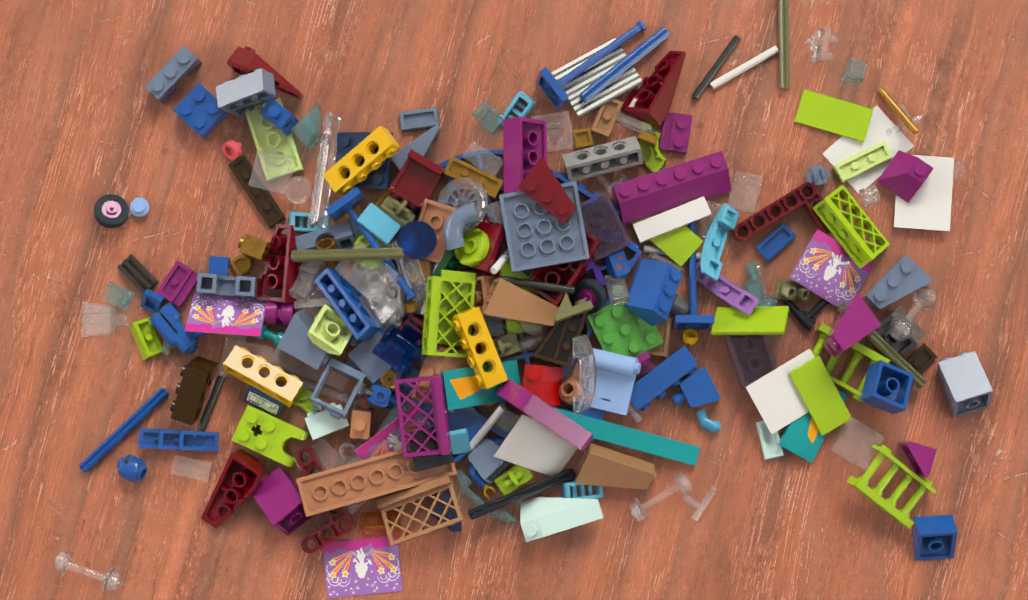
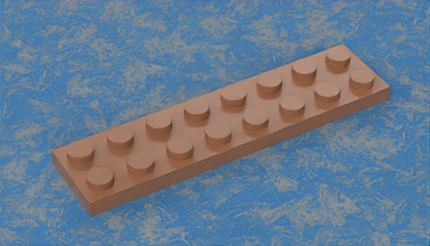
M403 449L297 478L296 481L305 515L308 517L421 485L446 475L453 476L457 474L453 462L416 472L412 457L404 458Z

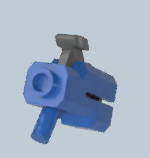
M170 302L149 319L164 339L162 351L166 356H170L171 350L177 347L184 354H192L198 349L197 345L199 342L196 338L207 335L204 332L184 331L185 325L182 323V315Z
M361 383L357 394L358 397H362L363 394L368 395L367 400L369 403L390 410L397 406V399L394 397V392L379 385H372L369 390L365 388L366 384Z

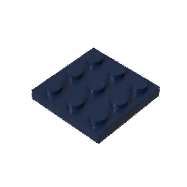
M339 132L337 136L336 163L372 132ZM379 146L376 147L375 154L378 152ZM392 157L386 158L378 169L372 170L367 175V178L362 182H358L353 189L357 187L359 190H388L390 186ZM364 159L361 160V166L364 164ZM350 171L347 172L346 178L350 176Z

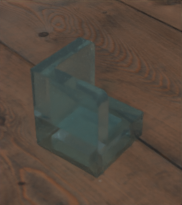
M850 57L845 64L840 80L858 86L863 81L868 63Z
M483 101L472 114L475 120L492 134L500 128L505 119L498 110L486 101Z
M109 282L102 299L127 310L134 292Z
M483 317L491 337L504 335L501 319Z

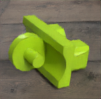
M516 465L494 481L503 495H506L533 478V475L528 468Z

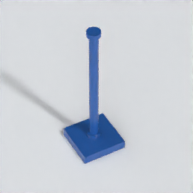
M641 20L636 22L637 25L558 81H556L547 67L539 72L536 82L558 111L565 107L569 99L562 87L637 33L645 31L646 26Z
M357 187L325 209L334 222L348 214L372 248H381L371 232L356 222L359 216L354 208L366 200ZM381 260L406 294L407 301L409 302L414 299L418 294L412 291L391 260Z
M696 221L688 224V228L695 234ZM695 251L688 259L689 314L675 315L672 321V330H711L714 324V315L697 314Z

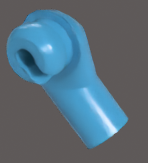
M705 409L696 411L702 429L711 433H716L721 429L719 421L708 419Z

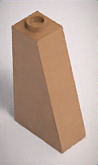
M502 278L494 279L481 312L483 317L551 327L556 324L554 319L559 307Z
M589 442L575 472V483L647 490L650 483H654L657 473L654 470L653 463Z

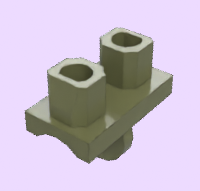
M388 195L379 209L401 225L399 231L402 229L406 230L416 215L405 207L408 201L404 200L401 204Z
M777 279L776 292L773 297L802 302V300L807 301L810 290L796 281Z
M515 332L493 339L499 358L521 351Z

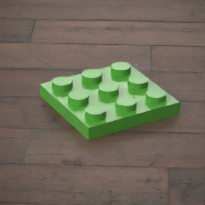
M627 296L603 307L596 313L586 316L602 350L635 357L664 343L656 325L651 326L624 306Z

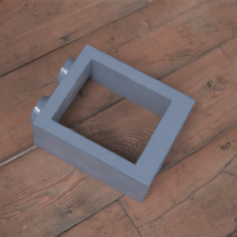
M331 358L310 398L312 407L320 411L325 409L330 412L329 415L336 419H345L358 394L361 383L365 380L366 374ZM331 371L357 383L344 410L318 399Z

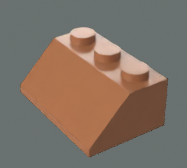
M437 345L436 352H444L447 348ZM426 355L418 377L433 376L434 374H441V371L470 366L467 358ZM421 381L417 387L427 394L431 389L430 381ZM414 390L411 398L421 401L424 396ZM425 399L423 401L424 403L433 405V403H431L428 399Z

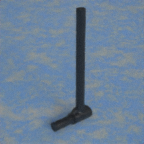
M822 298L809 312L807 310L801 311L791 300H784L782 303L785 306H789V310L795 315V318L809 331L816 324L814 317L829 302Z

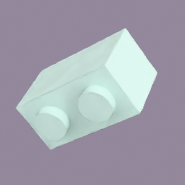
M335 402L330 404L343 410L341 404L336 405ZM318 410L307 413L308 417L304 418L313 441L348 427L347 419H336L329 415L330 412L327 410L318 412Z

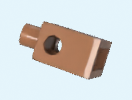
M355 406L352 410L350 440L352 443L364 444L372 438L374 408Z

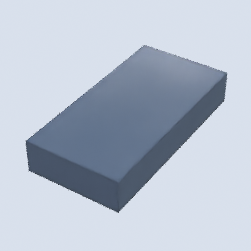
M437 107L399 112L402 132L427 129L437 124L439 125Z

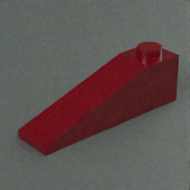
M238 46L228 59L227 65L231 70L241 75L252 73L255 69H265V71L274 75L275 89L302 100V93L259 57L254 49L247 46L244 48Z
M670 50L655 66V72L649 78L645 77L642 80L643 85L637 91L634 89L629 94L621 110L644 124L661 126L670 110L686 53Z
M276 224L270 242L271 250L269 256L265 257L264 264L266 265L263 274H260L258 278L256 299L300 303L302 282L299 262H293L291 259V252L297 250L294 225Z
M585 231L590 259L537 268L529 280L575 287L581 280L601 241ZM531 288L558 307H560L566 294Z
M243 449L231 453L202 514V520L218 528L257 489L264 474L257 458Z

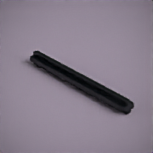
M571 468L469 509L468 515L471 520L574 479L576 477L575 472Z

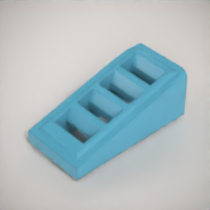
M519 91L498 123L503 126L504 119L507 117L509 119L515 118L510 114L511 111L519 117H526L536 101L523 91ZM523 99L525 102L528 103V105L525 106L519 100ZM518 105L524 111L520 112L515 106Z
M290 212L288 225H294V232H313L319 230V218H322V228L329 227V214ZM295 217H299L298 227H295ZM303 217H307L306 228H303ZM311 218H314V228H311Z
M575 481L561 483L563 498H604L602 486H595L596 494H593L592 485H587L588 495H585L584 485L576 484ZM577 485H579L580 496H577Z

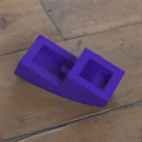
M591 260L585 273L592 270L595 280L601 283L603 287L606 286L601 271L594 261Z

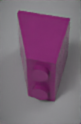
M859 293L845 304L823 341L826 351L833 355L834 358L881 326V323Z
M281 467L273 470L267 478L260 481L257 489L252 493L273 526L287 536L312 517H306L298 486Z

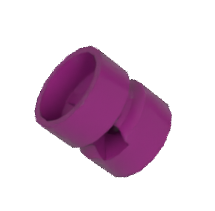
M267 300L265 325L277 326L280 323L281 326L288 327L295 314V303L283 302L280 304L277 301Z

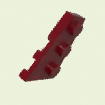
M541 157L517 188L565 224L576 210V207Z

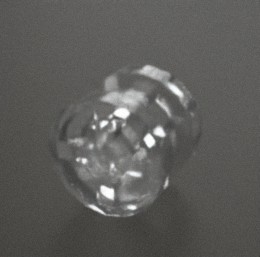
M875 185L867 190H859L864 208L869 207L873 203L880 204V195Z

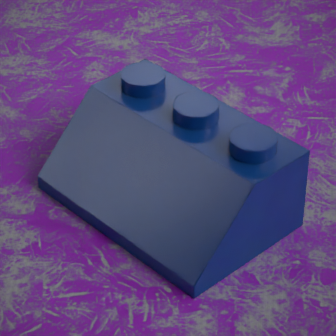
M641 258L624 306L651 326L667 321L683 273L669 263Z

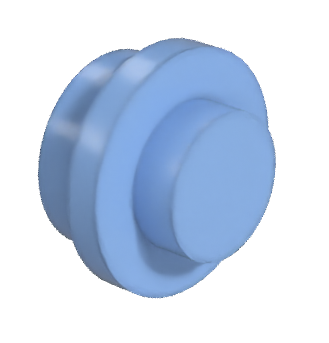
M135 198L130 204L132 214L137 217L145 216L149 212V203L144 198Z

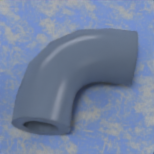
M474 202L455 209L446 219L443 235L447 251L465 246L463 238L464 227L479 221Z

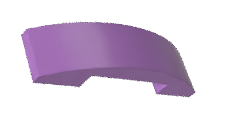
M701 260L696 264V282L730 306L750 316L760 303V299L741 289L722 275H719L718 281L711 279L701 272Z

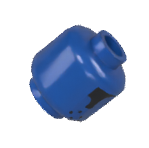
M131 454L125 458L122 457L117 464L119 476L132 483L143 480L147 473L145 461Z

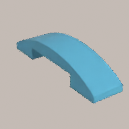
M723 204L716 214L706 235L701 254V272L715 281H718L723 263L719 260L729 230L735 228L740 213L727 204Z

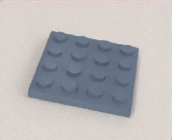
M576 181L561 184L576 207V210L565 224L522 191L499 195L512 273L590 259Z

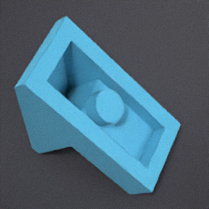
M467 428L450 431L452 454L470 452L471 445Z

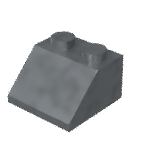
M901 305L880 321L881 326L875 330L899 355L906 353L926 335Z

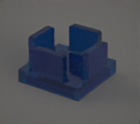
M392 323L383 334L379 343L374 347L372 353L404 375L421 355L422 343L420 346L417 345L421 333L408 324H405L402 330L398 332L394 329L396 325Z

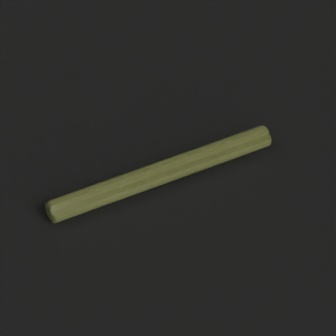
M778 0L779 88L787 90L790 88L789 0Z
M401 247L293 250L291 252V259L293 262L402 259L404 251Z
M843 302L837 308V311L839 313H841L842 309L844 308L846 304L845 302ZM876 331L865 337L894 366L914 374L912 383L920 389L926 384L927 381Z

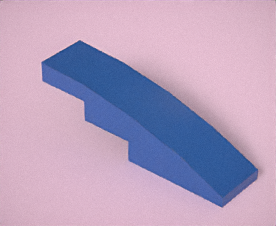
M139 428L138 448L218 452L219 432Z

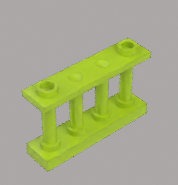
M820 323L815 330L819 333V339L812 350L814 357L820 354L825 344L823 341L831 330V327ZM857 342L848 348L853 351L854 356L841 380L830 377L834 385L851 393L853 399L862 403L860 399L867 373L857 390L847 385L860 359L866 358L870 360L869 364L879 360L889 363L890 360ZM841 354L835 358L832 355L828 361L826 369L829 375Z
M873 444L872 448L878 452V455L862 477L859 476L857 479L850 476L846 482L901 525L910 529L914 524L909 519L911 510L926 490L933 494H936L937 491L931 487L932 482L926 478L921 479L891 455L892 451L884 445L880 447ZM884 458H886L892 465L878 485L871 489L868 487V481ZM900 469L906 475L890 498L885 500L881 497L883 495L882 491L897 470ZM914 480L920 486L903 509H896L897 500L909 483Z

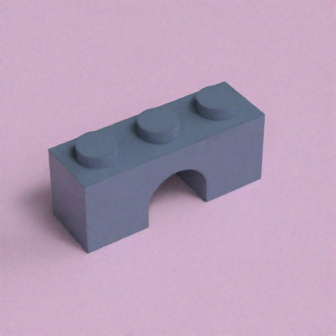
M183 46L147 83L145 88L163 104L175 92L174 88L178 81L186 75L190 76L201 64V61Z
M349 220L295 237L297 250H318L316 243L324 238L334 239L335 246L338 249H354V243L356 242ZM305 261L302 264L306 265L315 261Z
M198 273L196 292L199 294L256 298L258 278Z

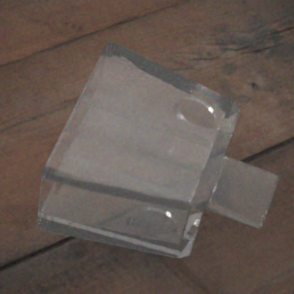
M82 301L81 338L89 339L113 335L117 333V326H127V314H117V307Z

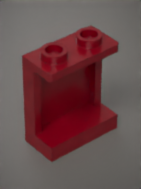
M411 149L407 155L406 162L393 184L389 186L388 191L391 192L390 196L397 201L401 199L408 201L407 206L417 211V209L422 210L425 198L429 199L443 176L445 168Z
M482 219V222H474L471 229H480L487 234L489 250L486 257L480 264L473 267L465 266L459 261L458 264L470 270L497 277L499 271L493 274L490 268L494 264L503 237L506 235L504 224L496 223V225H493V222Z

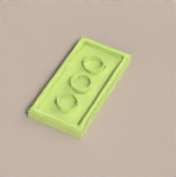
M281 98L275 99L276 102L283 106ZM264 103L256 105L255 110H248L245 114L266 180L269 182L303 171L304 169L292 132L287 137L259 114L266 104Z

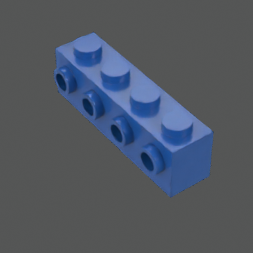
M685 346L681 347L634 383L630 404L635 411L640 409L643 412L651 406L649 402L652 399H660L666 394L665 389L669 386L674 388L682 382L680 380L685 374L690 376L697 370L695 366L698 365V362Z

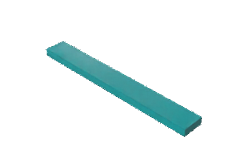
M555 408L592 433L595 439L696 466L700 451L698 446Z

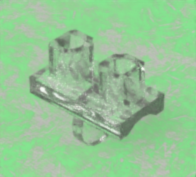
M826 26L824 29H817V33L812 34V39H806L805 44L810 46L809 52L812 53V63L833 61L834 52L827 50L828 44L834 45L837 42L838 35L831 32L830 27Z

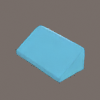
M372 203L367 206L356 221L386 245L401 227L400 224Z

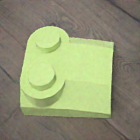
M326 304L314 318V322L307 333L312 343L327 353L338 356L341 355L353 334L338 312Z

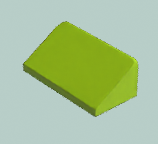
M150 317L133 322L129 326L143 361L163 353L162 344L154 325L149 320Z

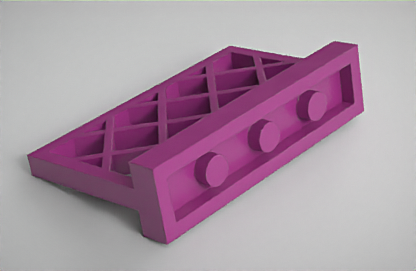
M442 374L395 379L404 458L450 454L452 448ZM421 381H430L431 389L427 394L417 387ZM407 383L413 388L408 396L400 391L399 384ZM414 390L424 396L418 405L409 398ZM425 399L433 403V409L430 413H427L420 407ZM406 400L416 407L410 415L405 413L402 408ZM417 409L426 415L421 424L411 417ZM428 418L435 422V429L432 432H429L422 426ZM408 420L418 426L412 435L405 430V424ZM419 429L429 435L423 443L414 437ZM430 437L437 442L438 449L430 450L425 446ZM411 439L420 445L416 452H408L407 444Z

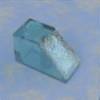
M318 104L290 130L308 149L310 147L314 148L321 141L322 109Z

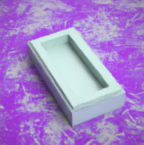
M764 420L755 422L764 460L784 456L782 447L777 445L780 441L779 432L771 434Z

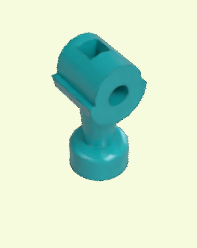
M263 324L260 336L254 337L260 340L264 338L274 341V346L277 347L284 333L278 332L276 334L267 329L266 325Z

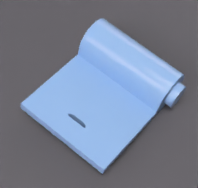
M592 348L588 358L590 371L585 389L586 398L582 405L627 416L636 374L640 372L641 363H639L638 358Z

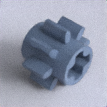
M822 165L809 168V173L805 175L807 182L814 184L815 187L826 184V178L830 177L828 168L823 169Z

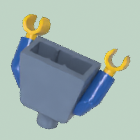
M485 437L468 455L470 460L468 465L470 476L480 488H483L486 497H489L485 492L488 488L492 489L495 493L494 487L487 485V483L491 484L511 463L493 457L505 440L502 438L494 437L490 440Z

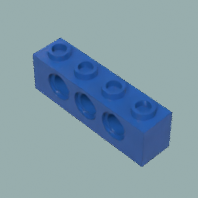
M326 268L314 280L357 340H370L382 328L340 269Z

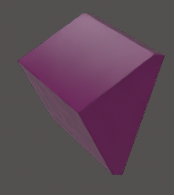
M901 441L899 445L915 474L919 477L927 478L930 475L937 449L910 441Z

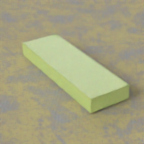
M883 141L833 165V168L840 182L843 183L892 159L893 156L886 142Z

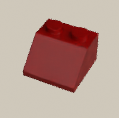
M525 364L523 388L550 406L561 407L559 388L562 384L563 368Z

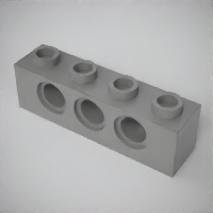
M636 136L562 154L568 180L572 182L643 164L641 147Z

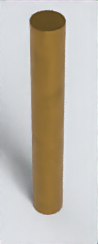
M881 88L877 93L913 135L917 134L920 131L886 90Z

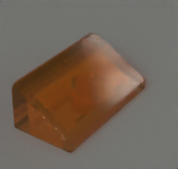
M362 512L361 530L363 536L387 535L381 512ZM387 512L388 519L394 523L399 512ZM401 518L397 524L399 526H401ZM396 526L393 535H400L401 529Z

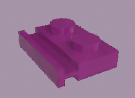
M668 112L663 121L659 150L687 154L692 115Z
M177 260L156 292L181 308L197 284L198 273Z

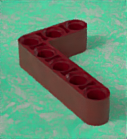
M806 182L740 222L732 231L733 238L743 242L802 205L817 229L825 234L831 233L829 229L823 227L822 220L812 209L813 204H818L823 198L814 184ZM803 188L810 189V197H806L803 195ZM787 198H792L795 201L793 207L786 204ZM770 208H777L779 215L773 217L770 214ZM754 218H760L763 225L761 227L755 226ZM742 227L746 230L747 234L745 237L738 235V228Z
M304 448L297 453V462L305 476L311 475L314 468L319 469L320 472L326 471L313 449ZM305 451L311 455L309 462H305L302 459V454ZM346 506L340 507L337 513L332 510L326 511L331 522L302 540L301 547L304 552L313 553L353 529L355 522ZM342 519H346L349 522L348 529L341 528L340 521ZM325 529L332 531L331 539L324 537L323 532ZM308 539L315 541L316 546L314 549L307 546Z

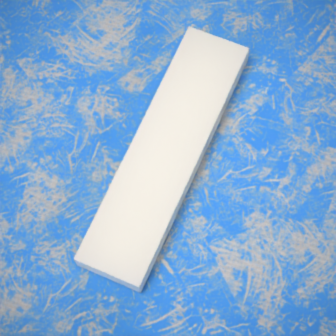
M703 196L633 224V228L639 242L642 243L711 215V211Z

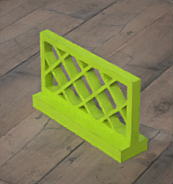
M841 185L812 208L859 268L872 261L890 245L844 185ZM839 192L843 195L845 200L840 199ZM841 205L846 206V211L841 210ZM851 209H854L857 215L852 214ZM853 220L857 221L858 227L853 225ZM863 224L868 227V230L864 229ZM865 235L869 236L870 242L865 240ZM875 239H877L882 246L877 245Z
M427 276L421 355L468 358L466 350L465 354H460L455 350L454 346L460 342L461 336L447 316L453 310L457 314L460 313L457 307L462 302L467 304L468 309L474 307L476 280ZM442 281L449 282L453 287L447 294L441 290ZM463 283L470 284V291L466 296L458 289ZM454 291L462 298L455 305L448 298ZM444 300L452 307L445 314L440 310V304ZM444 319L450 328L442 334L438 329V325ZM470 325L469 328H468V333H469L471 336H472V325ZM453 330L459 338L450 344L445 336ZM443 339L449 347L444 352H436L437 343Z

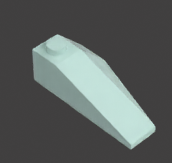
M539 496L520 502V524L526 542L604 518L598 499Z

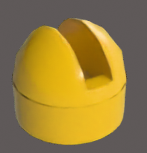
M686 329L683 332L682 340L685 344L692 346L697 342L699 334L693 329Z

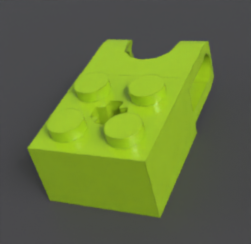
M247 405L231 440L285 466L294 467L296 460L286 452L285 444L290 438L306 440L309 433L252 405ZM260 425V430L263 432L257 436L255 428Z

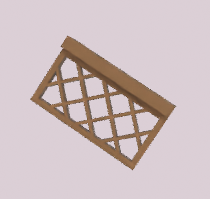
M446 475L376 501L378 508L381 510L392 547L464 521L452 477ZM450 489L451 498L449 502L446 503L440 500L442 493ZM427 497L435 499L430 510L422 506ZM438 501L447 505L442 516L433 512ZM411 503L417 506L412 516L404 513L407 505ZM450 507L456 510L458 518L452 520L445 518ZM420 508L428 511L424 522L416 519ZM392 510L399 512L394 523L387 516V512ZM403 514L411 518L406 529L397 525ZM432 514L440 517L438 524L433 527L427 524ZM414 520L422 524L419 532L416 533L409 531ZM397 526L404 530V533L400 539L394 540L393 532Z

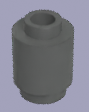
M676 294L670 313L674 316L687 315L689 313V303Z

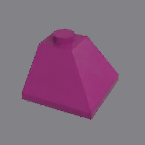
M898 150L876 182L909 203L934 168L920 158Z

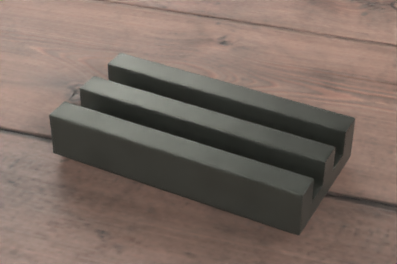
M132 254L118 266V269L143 294L158 282ZM131 261L152 280L151 283L130 264ZM125 266H127L147 286L145 289L124 268Z

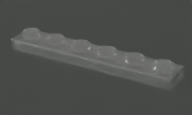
M325 112L322 122L323 131L320 138V151L317 157V171L314 176V191L311 196L312 204L311 211L309 212V224L318 228H325L327 212L325 209L329 204L331 186L323 174L334 166L337 136L341 117L333 112Z

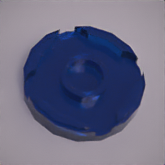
M414 220L401 228L398 235V244L403 249L405 256L411 259H422L428 257L434 251L437 244V236L429 224Z

